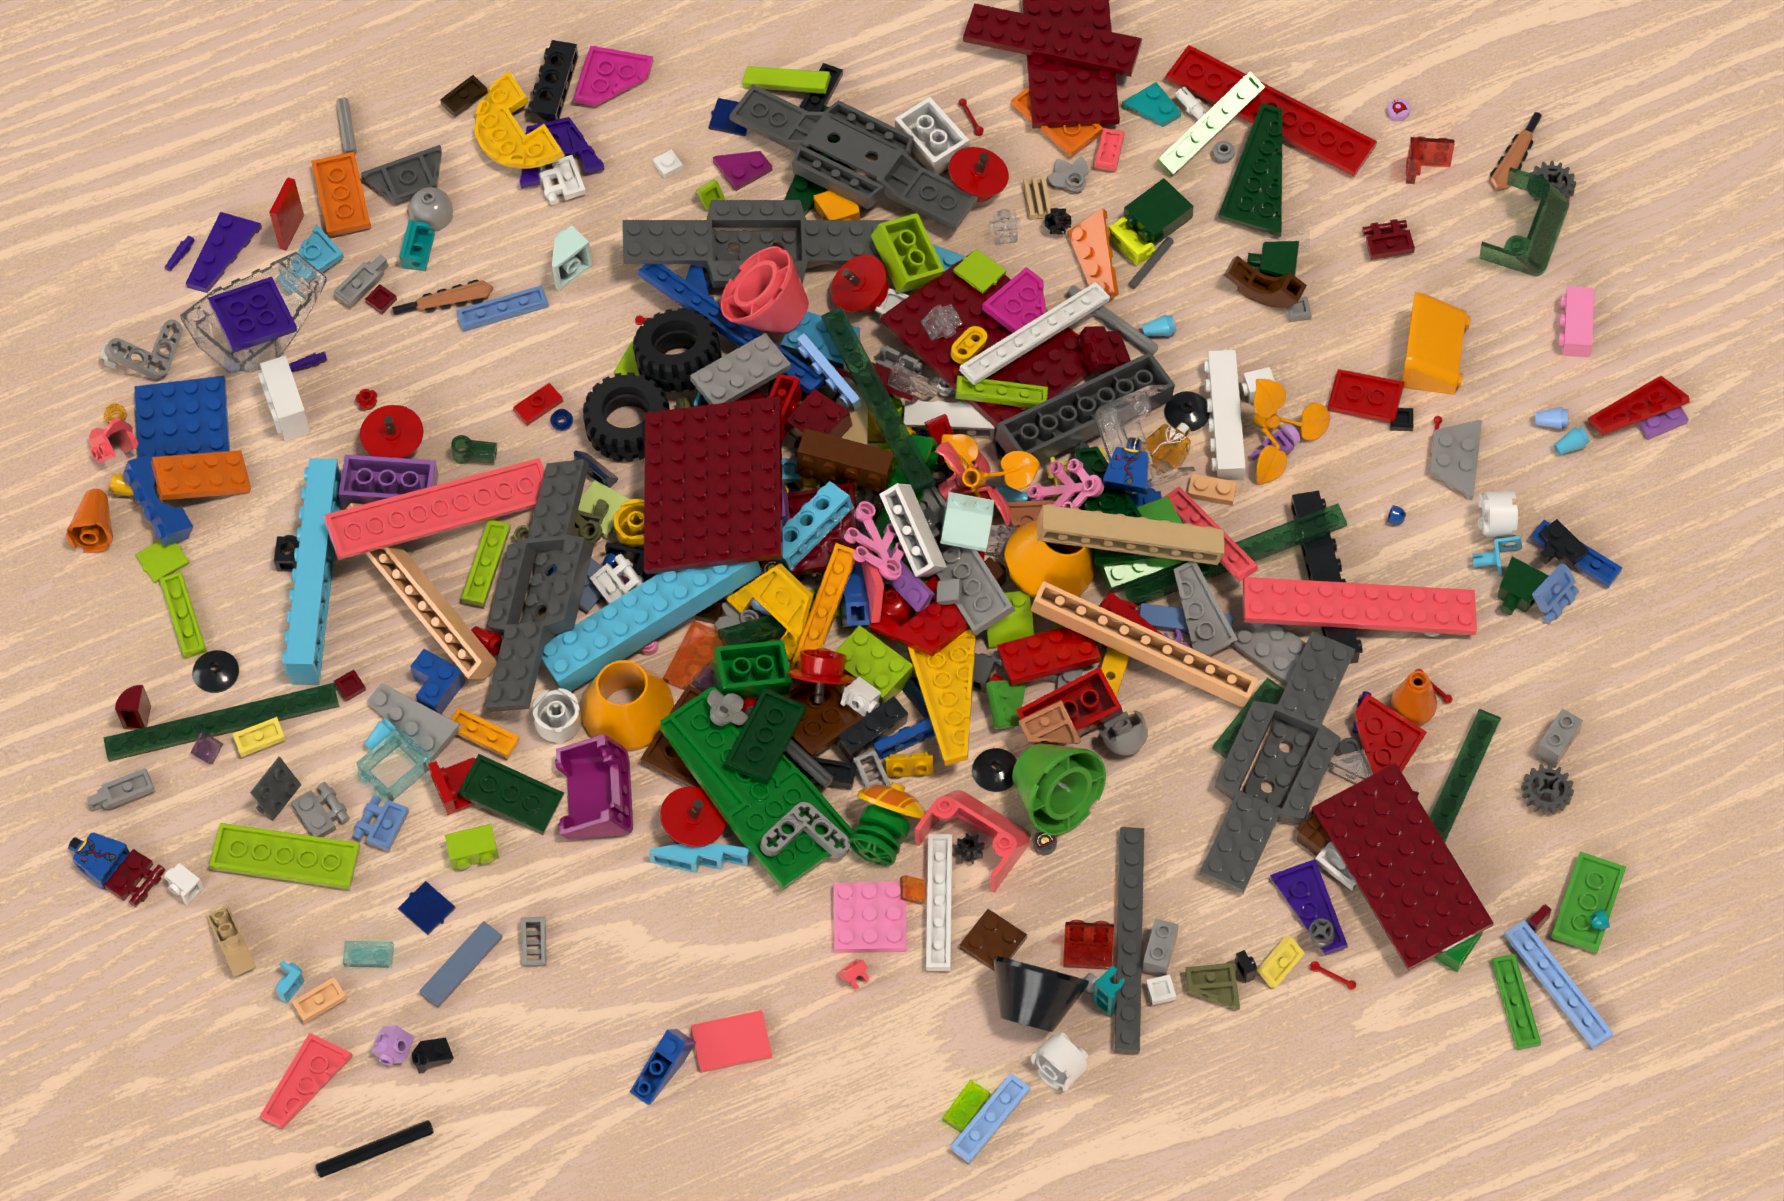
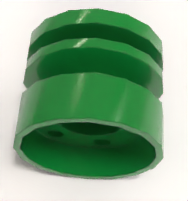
M875 804L867 805L859 819L860 826L854 829V835L849 840L850 848L867 861L878 865L891 866L895 863L897 854L900 852L899 844L905 841L910 831V824L902 815L895 811Z

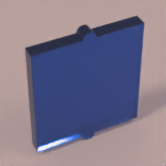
M718 98L714 110L711 111L712 118L709 129L746 137L748 129L730 120V114L739 102Z
M426 881L414 893L411 892L409 897L398 907L402 914L427 935L439 924H443L444 919L456 909L450 901Z

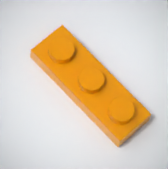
M459 707L451 720L463 725L457 732V735L506 759H509L520 741L519 736Z

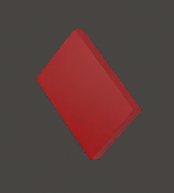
M289 177L286 178L269 211L278 246L286 251L304 217L295 179Z
M1338 369L1328 404V411L1387 423L1395 422L1404 389V382Z

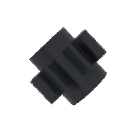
M1051 208V213L1045 215V227L1050 230V234H1066L1065 229L1071 228V216L1066 213L1065 208Z
M966 833L963 839H957L959 847L955 848V854H961L962 863L966 860L974 864V860L983 858L981 850L985 849V843H979L978 834L974 837Z

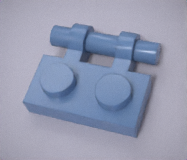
M1560 563L1532 593L1540 611L1546 613L1543 619L1547 623L1558 619L1562 614V610L1567 605H1571L1575 600V596L1579 593L1578 588L1573 586L1576 581L1565 564Z
M373 796L370 803H366L363 809L364 814L361 820L357 821L352 838L361 841L364 834H369L366 839L367 844L389 852L409 813V809L390 800H386L384 806L380 807L381 799ZM373 816H378L374 825L369 824Z

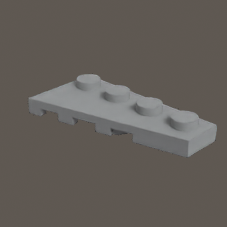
M1189 561L1175 568L1174 574L1193 649L1211 656L1238 642L1234 631L1197 563Z
M383 683L379 685L367 700L371 706L390 721L430 761H434L463 726Z

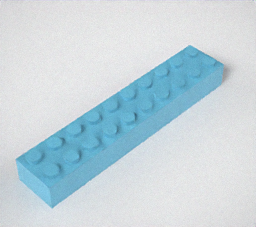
M309 458V466L305 467L304 479L307 483L306 487L302 488L304 507H300L299 519L302 521L301 528L298 527L297 541L300 542L299 548H295L294 553L297 567L292 570V581L295 582L294 589H290L292 609H288L287 623H290L289 630L285 631L287 651L282 653V664L286 665V676H289L291 683L296 685H320L335 549L327 530L324 516L340 511L341 503L338 495L341 472L337 459Z
M758 561L659 573L582 620L573 629L567 630L550 640L544 647L541 660L558 687L571 692L596 677L606 665L625 659L760 575V565Z

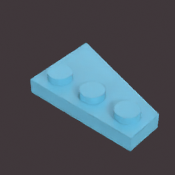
M318 225L312 230L311 236L302 242L299 251L290 257L276 275L277 280L290 294L344 258L343 252Z

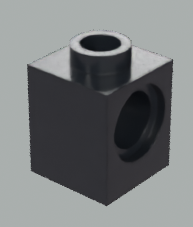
M277 536L274 563L278 572H292L293 568L297 567L294 553L295 548H299L300 541H297L296 536ZM287 551H293L290 554H284Z

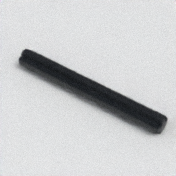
M426 1120L317 1163L315 1168L318 1176L322 1178L434 1133L431 1122Z

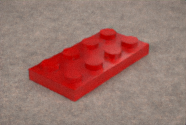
M1067 627L997 645V652L1012 686L1101 662V656L1094 640Z

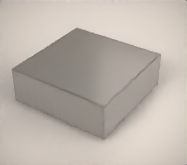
M1301 297L1298 303L1286 307L1289 322L1311 320L1312 315L1308 297Z
M960 578L938 581L937 603L939 605L961 603L962 581Z

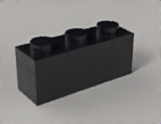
M893 696L839 734L836 745L847 759L853 762V758L864 754L874 747V743L879 738L889 736L905 725L908 719V712Z

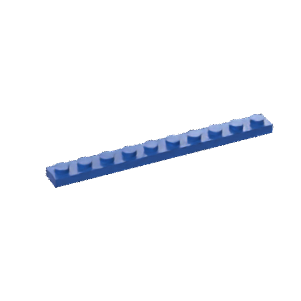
M645 264L638 270L639 277L688 311L690 309L695 310L698 314L702 313L714 323L717 332L737 346L741 347L763 335L754 328L729 321L722 314L719 303L663 264ZM774 343L791 364V369L782 375L800 378L801 391L809 395L814 388L818 390L824 384L825 378L817 374L816 371Z

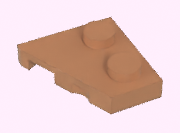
M1062 700L1019 720V724L1029 743H1081Z

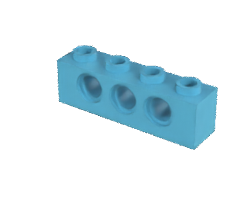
M829 481L824 487H821L816 495L809 502L805 503L801 510L793 518L789 519L783 527V558L779 560L790 571L854 508L850 496Z

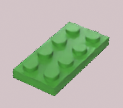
M1580 851L1551 938L1597 954L1605 929H1594L1590 922V917L1596 911L1604 909L1609 920L1626 866Z

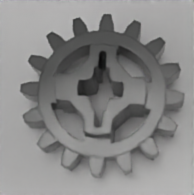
M1551 161L1550 165L1542 162L1541 168L1535 166L1534 171L1529 174L1527 187L1530 188L1529 195L1535 194L1534 201L1540 199L1541 206L1549 203L1550 208H1552L1554 203H1557L1560 207L1563 201L1568 203L1570 196L1574 195L1576 181H1574L1575 174H1569V167L1563 169L1561 162L1558 166L1554 165V161Z
M1540 764L1538 771L1535 768H1531L1530 775L1525 774V782H1522L1521 789L1524 790L1522 798H1528L1526 805L1530 806L1533 804L1534 812L1542 809L1543 815H1546L1547 810H1550L1555 815L1557 808L1564 811L1565 804H1570L1574 790L1571 789L1573 781H1567L1568 773L1563 775L1560 773L1561 767L1553 770L1552 764H1549L1548 769H1545ZM1533 783H1535L1534 787L1536 788L1534 792L1532 790ZM1560 787H1562L1563 789L1562 796L1560 795L1561 792L1559 791Z

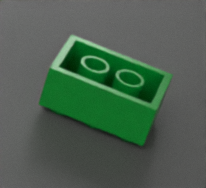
M784 640L714 648L711 661L716 686L724 696L734 693L742 699L760 697L764 688L780 695L789 693L792 678L788 675L790 669Z

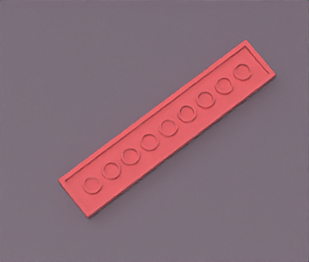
M540 458L326 514L324 521L338 560L534 508L537 504L545 470Z
M1244 577L1243 611L1244 622L1461 635H1476L1477 632L1475 590Z

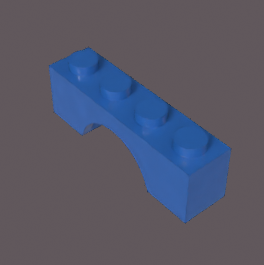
M153 454L129 460L123 472L124 480L132 488L135 500L141 504L145 518L148 521L150 520L156 537L161 540L164 546L189 539L193 525L184 509L166 505L155 493L154 487L157 484L151 464L152 457H154Z

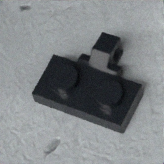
M1558 519L1544 528L1539 534L1546 547L1541 551L1539 559L1545 565L1556 557L1558 560L1562 558L1572 567L1589 552Z

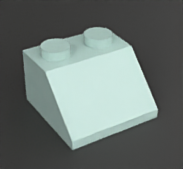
M572 225L566 230L560 231L554 240L552 268L555 286L558 291L593 266L589 241Z
M949 492L944 510L940 543L986 552L993 517L994 500Z

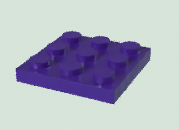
M272 276L208 297L209 305L233 353L297 332V326Z

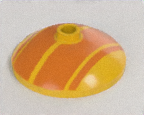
M894 782L891 783V786L874 785L858 791L857 797L901 814L920 819L926 814L919 801L904 791L905 786Z

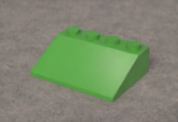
M1168 496L1137 507L1142 517L1183 524ZM1157 557L1100 564L1097 567L1108 592L1189 561Z

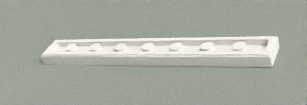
M1095 282L960 365L959 371L973 385H976L1109 302L1110 296Z

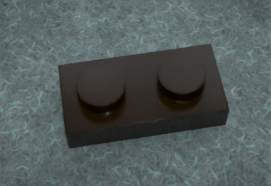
M472 75L442 97L440 103L448 112L456 117L487 94L488 90L482 82Z

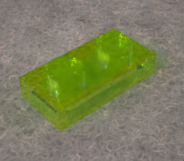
M970 1079L944 1114L942 1121L962 1133L990 1098L991 1092Z

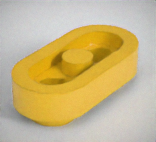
M978 326L968 328L953 343L950 353L951 358L957 363L964 364L975 357L986 344V331Z

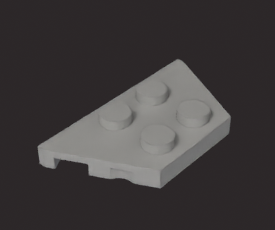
M1482 420L1437 429L1433 434L1429 474L1438 480H1442L1451 489L1455 487L1464 493L1467 500H1472L1474 496Z

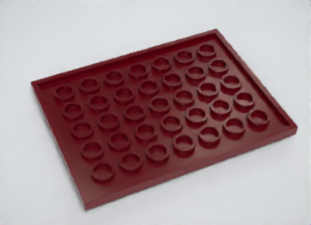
M963 259L947 269L941 277L931 280L884 313L880 318V322L955 391L957 377L964 375L959 371L962 364L955 362L951 358L950 353L953 343L968 328L972 326L981 327L987 333V341L985 346L979 351L978 354L1012 334L982 310L983 303L1011 279L1006 275L1002 276L997 281V285H992L982 294L953 272V269ZM1064 329L985 379L1048 387L1047 400L1062 394L1064 391H1068L1090 375L1091 372L1085 362V356L1078 340ZM966 400L996 429L998 423L1029 409L1026 407Z
M775 396L645 413V573L654 574L783 558L780 397Z

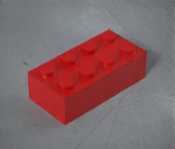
M1100 667L1016 710L1021 720L1062 700L1079 736L1123 714L1122 707ZM1045 743V744H1053V745H1060V746L1063 745V744H1055V743Z

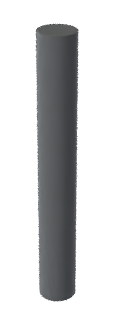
M1167 237L1128 283L1131 288L1136 289L1174 243L1172 238Z

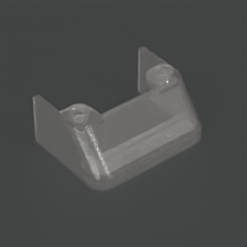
M1148 385L1100 406L1095 413V420L1109 461L1116 447H1127L1128 438L1134 437L1142 440L1140 451L1147 452L1149 457L1148 488L1168 483L1195 471L1194 467L1173 469L1172 465L1167 461L1153 463L1139 421L1147 418L1151 413L1149 397L1167 390L1166 385Z

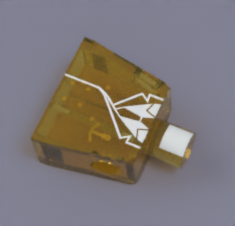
M1180 423L1175 429L1167 424H1163L1141 443L1140 451L1148 453L1150 465L1174 479L1190 451L1191 440L1187 435L1191 430L1185 423Z

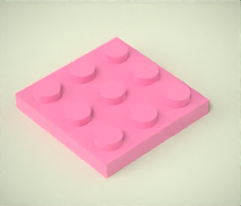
M905 881L833 883L835 953L907 951Z

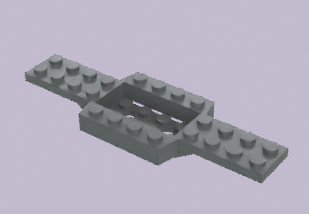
M752 85L730 114L731 121L796 152L792 161L793 173L866 209L872 207L885 196L956 231L978 200L977 196L962 191L954 182L921 167L912 159L910 155L914 147L913 136L839 100L824 112H808ZM838 135L840 141L831 143L828 141V137ZM812 147L815 151L827 154L834 160L841 161L851 166L852 169L869 175L871 178L876 179L877 182L810 150V148ZM874 153L878 156V159L871 162L865 157L868 154Z
M711 200L706 220H623V264H691L707 269L713 288H725L730 279L734 280L740 273L739 267L748 258L765 248L781 244L790 253L803 284L806 269L819 265L845 264L850 259L860 255L874 256L883 263L871 234L880 223L889 220H806L800 200ZM714 228H797V229H796L795 231H792V230H786V231H770V230H764V231H748V230H742V231H726V230H719V231H716ZM730 244H737L740 247V251L732 254L727 250V247Z
M585 459L546 464L529 536L527 539L507 546L488 622V627L493 632L503 636L486 704V709L490 712L530 708L545 645L556 634L573 629L575 626L594 548L584 537L576 536L575 520L589 463ZM534 561H535V563H536V568H535L534 575L531 577V573H532V569H533V565H534ZM552 567H556V572H553L551 576L548 577L547 573L549 569ZM529 581H530V583H531L530 592H529V595L527 596V598H526V600H525L526 593H527V589H528V585H529ZM524 601H525L526 608H525L524 616H523V617L521 618V620H520L521 613H522V609H523V605H524ZM546 607V612L537 617L538 611Z
M1312 631L1278 705L1253 701L1215 783V788L1233 802L1199 875L1244 894L1277 822L1282 821L1300 825L1306 818L1341 740V737L1323 725V721L1355 653L1354 648ZM1273 721L1274 726L1242 792L1240 788ZM1313 740V743H1312V745H1311V747H1310V749H1309V751H1308V753H1307V756H1306V758H1305V760H1304V762H1303V764H1302V767H1301V769H1300V771H1299V773H1298V775H1297V777H1296V780H1295V782H1294V784H1293V786H1292V788H1291V790H1290V793H1289V795H1288V797H1287V799H1286V801H1285V803H1284V806H1283V808L1281 809L1282 803H1283V801H1284V799H1285V797H1286V795H1287V793H1288V790H1289V788H1290V786H1291V784H1292V782H1293V780H1294V777H1295V775H1296V773H1297V771H1298V769H1299V766H1300V764H1301V762H1302V760H1303V758H1304V756H1305V753H1306V751H1307V749H1308V747H1309L1311 741ZM1284 741L1290 742L1293 750L1288 753L1281 751L1279 748L1280 743ZM1269 781L1273 783L1275 789L1270 793H1266L1261 789V784Z

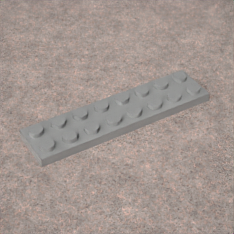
M930 479L920 507L922 511L930 507L943 524L946 502ZM941 543L938 545L947 567L936 574L941 581L958 578L962 581L961 603L955 604L975 635L980 634L1015 611L977 550Z

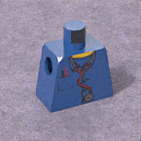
M1130 437L1128 438L1126 448H1115L1103 477L1104 487L1147 495L1149 457L1147 452L1140 451L1142 440Z
M94 832L90 833L85 841L74 837L68 845V849L75 853L73 861L76 867L103 890H105L104 884L130 853L125 843Z

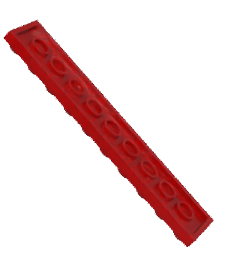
M1188 45L1166 74V80L1181 88L1185 86L1190 93L1215 105L1247 74ZM1263 82L1261 83L1265 88L1236 115L1253 125L1261 103L1282 108L1283 141L1355 177L1377 145L1376 140Z

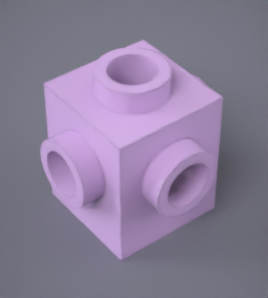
M397 1025L383 1026L375 1038L372 1053L378 1056L379 1061L391 1066L396 1063H404L410 1053V1046L414 1036Z

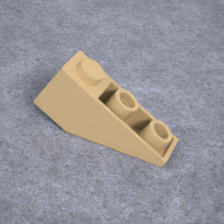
M229 906L206 916L233 977L256 968Z

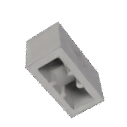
M1562 708L1539 742L1535 756L1556 768L1579 734L1583 720Z
M1155 919L1143 960L1142 973L1156 977L1167 975L1178 935L1179 924Z

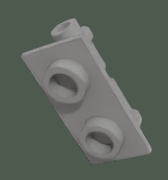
M883 345L879 352L881 356L876 362L878 365L908 375L914 381H917L927 365L919 358L916 359L892 348L890 345Z

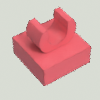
M855 959L837 972L841 980L849 982L850 986L854 989L859 988L856 983L858 976H861L865 982L869 981V976L863 972L868 969L864 960Z

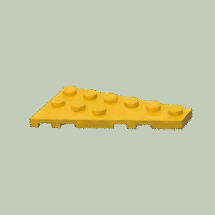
M972 629L965 631L934 656L908 647L945 766L968 760L976 646V635Z

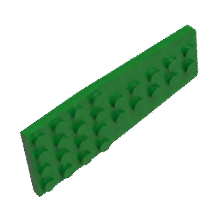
M710 687L662 719L659 729L738 839L749 849L750 853L778 886L784 890L832 856L805 831L800 833L778 855L771 857L763 854L760 848L762 837L797 804L807 802L813 805L842 831L849 840L854 835V831L814 784L784 754L768 785L724 767V763L745 723L737 725L730 722L725 726H719L711 721V706L707 702V697L712 690L720 691L716 687ZM800 812L799 816H808V812ZM789 824L781 827L782 831L786 834L794 832V828ZM823 825L815 827V831L820 835L828 832L827 828ZM777 836L776 839H775L773 842H771V843L768 842L767 846H768V847H771V846H774V847H775L776 842H777V840L779 839V837ZM840 842L839 844H836V843H835V846H834V847H835L836 849L839 848V847L842 848V847H843V843H841V842Z

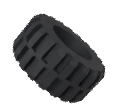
M678 308V310L674 311L668 309L664 313L660 314L658 312L654 314L652 319L648 318L644 321V326L641 325L638 328L633 339V351L639 375L647 376L648 381L650 379L656 381L658 387H661L664 392L671 393V391H676V393H681L687 389L689 391L694 390L696 387L690 381V375L722 358L718 333L714 323L702 313L698 314L697 311L691 309L689 311H686L684 308ZM680 346L691 347L680 354H664V352L671 348Z
M627 372V375L617 373L615 377L610 378L608 376L602 379L603 383H596L592 387L593 392H588L586 396V402L583 405V418L587 438L592 442L593 448L596 451L601 450V455L607 458L613 456V460L621 461V459H626V462H631L634 458L644 459L645 419L634 427L619 428L610 424L607 418L614 410L624 406L638 407L646 413L670 410L668 398H666L664 390L658 387V383L653 379L648 381L645 375L635 376V373Z

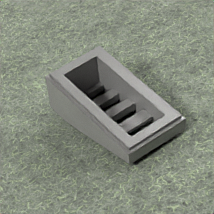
M875 749L853 758V763L856 764V769L865 788L884 784L891 786ZM873 760L874 764L865 768L862 767V764ZM877 768V773L866 776V772ZM881 776V781L870 785V780Z
M521 918L522 966L547 965L546 918ZM540 926L541 931H527V927ZM527 936H541V940H527ZM527 945H541V949L527 950ZM527 954H541V959H527Z

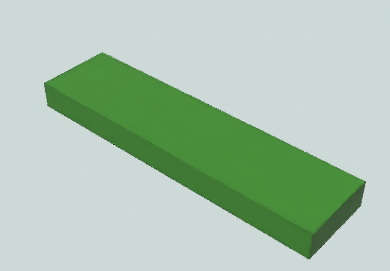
M1516 954L1492 958L1491 964L1516 1050L1540 1046L1541 1040Z

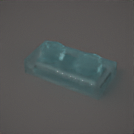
M345 941L343 965L344 967L392 968L394 943L383 941Z

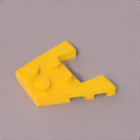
M778 564L739 591L730 595L726 600L742 613L756 599L787 629L780 640H784L787 658L789 660L794 658L814 595L782 564Z

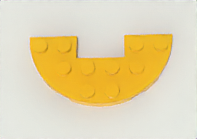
M510 71L498 78L488 88L490 92L484 100H480L475 112L477 118L476 124H474L476 139L485 154L498 164L517 169L536 168L554 163L565 156L545 124L525 135L511 113L528 104L529 100Z

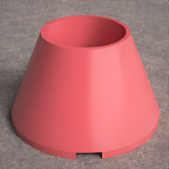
M778 246L765 248L748 258L739 267L740 273L734 280L730 279L723 291L721 311L729 321L776 335H782L794 329L804 318L809 306L808 297L790 253Z

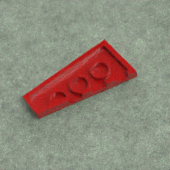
M1660 375L1588 417V421L1591 427L1605 435L1690 403V399L1686 393Z

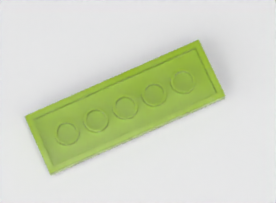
M220 823L209 867L210 870L350 890L360 851V843Z

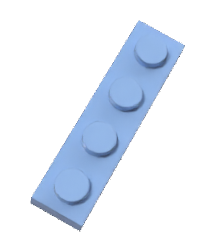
M805 333L798 337V351L805 359L807 357L810 358L813 362L811 365L817 374H823L827 378L825 382L832 391L837 390L841 395L839 398L847 408L851 406L854 411L862 407L859 396Z
M1010 1073L953 1142L950 1150L971 1164L1030 1092V1086Z

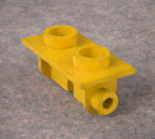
M927 751L924 753H911V757H906V754H890V756L885 757L886 775L888 778L934 775L932 753L928 754Z

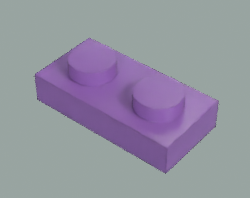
M1680 406L1637 422L1646 439L1649 440L1687 424L1689 418Z

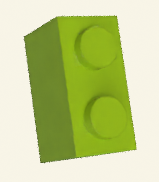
M491 824L445 834L453 870H464L471 867V865L479 863L489 864L499 859Z

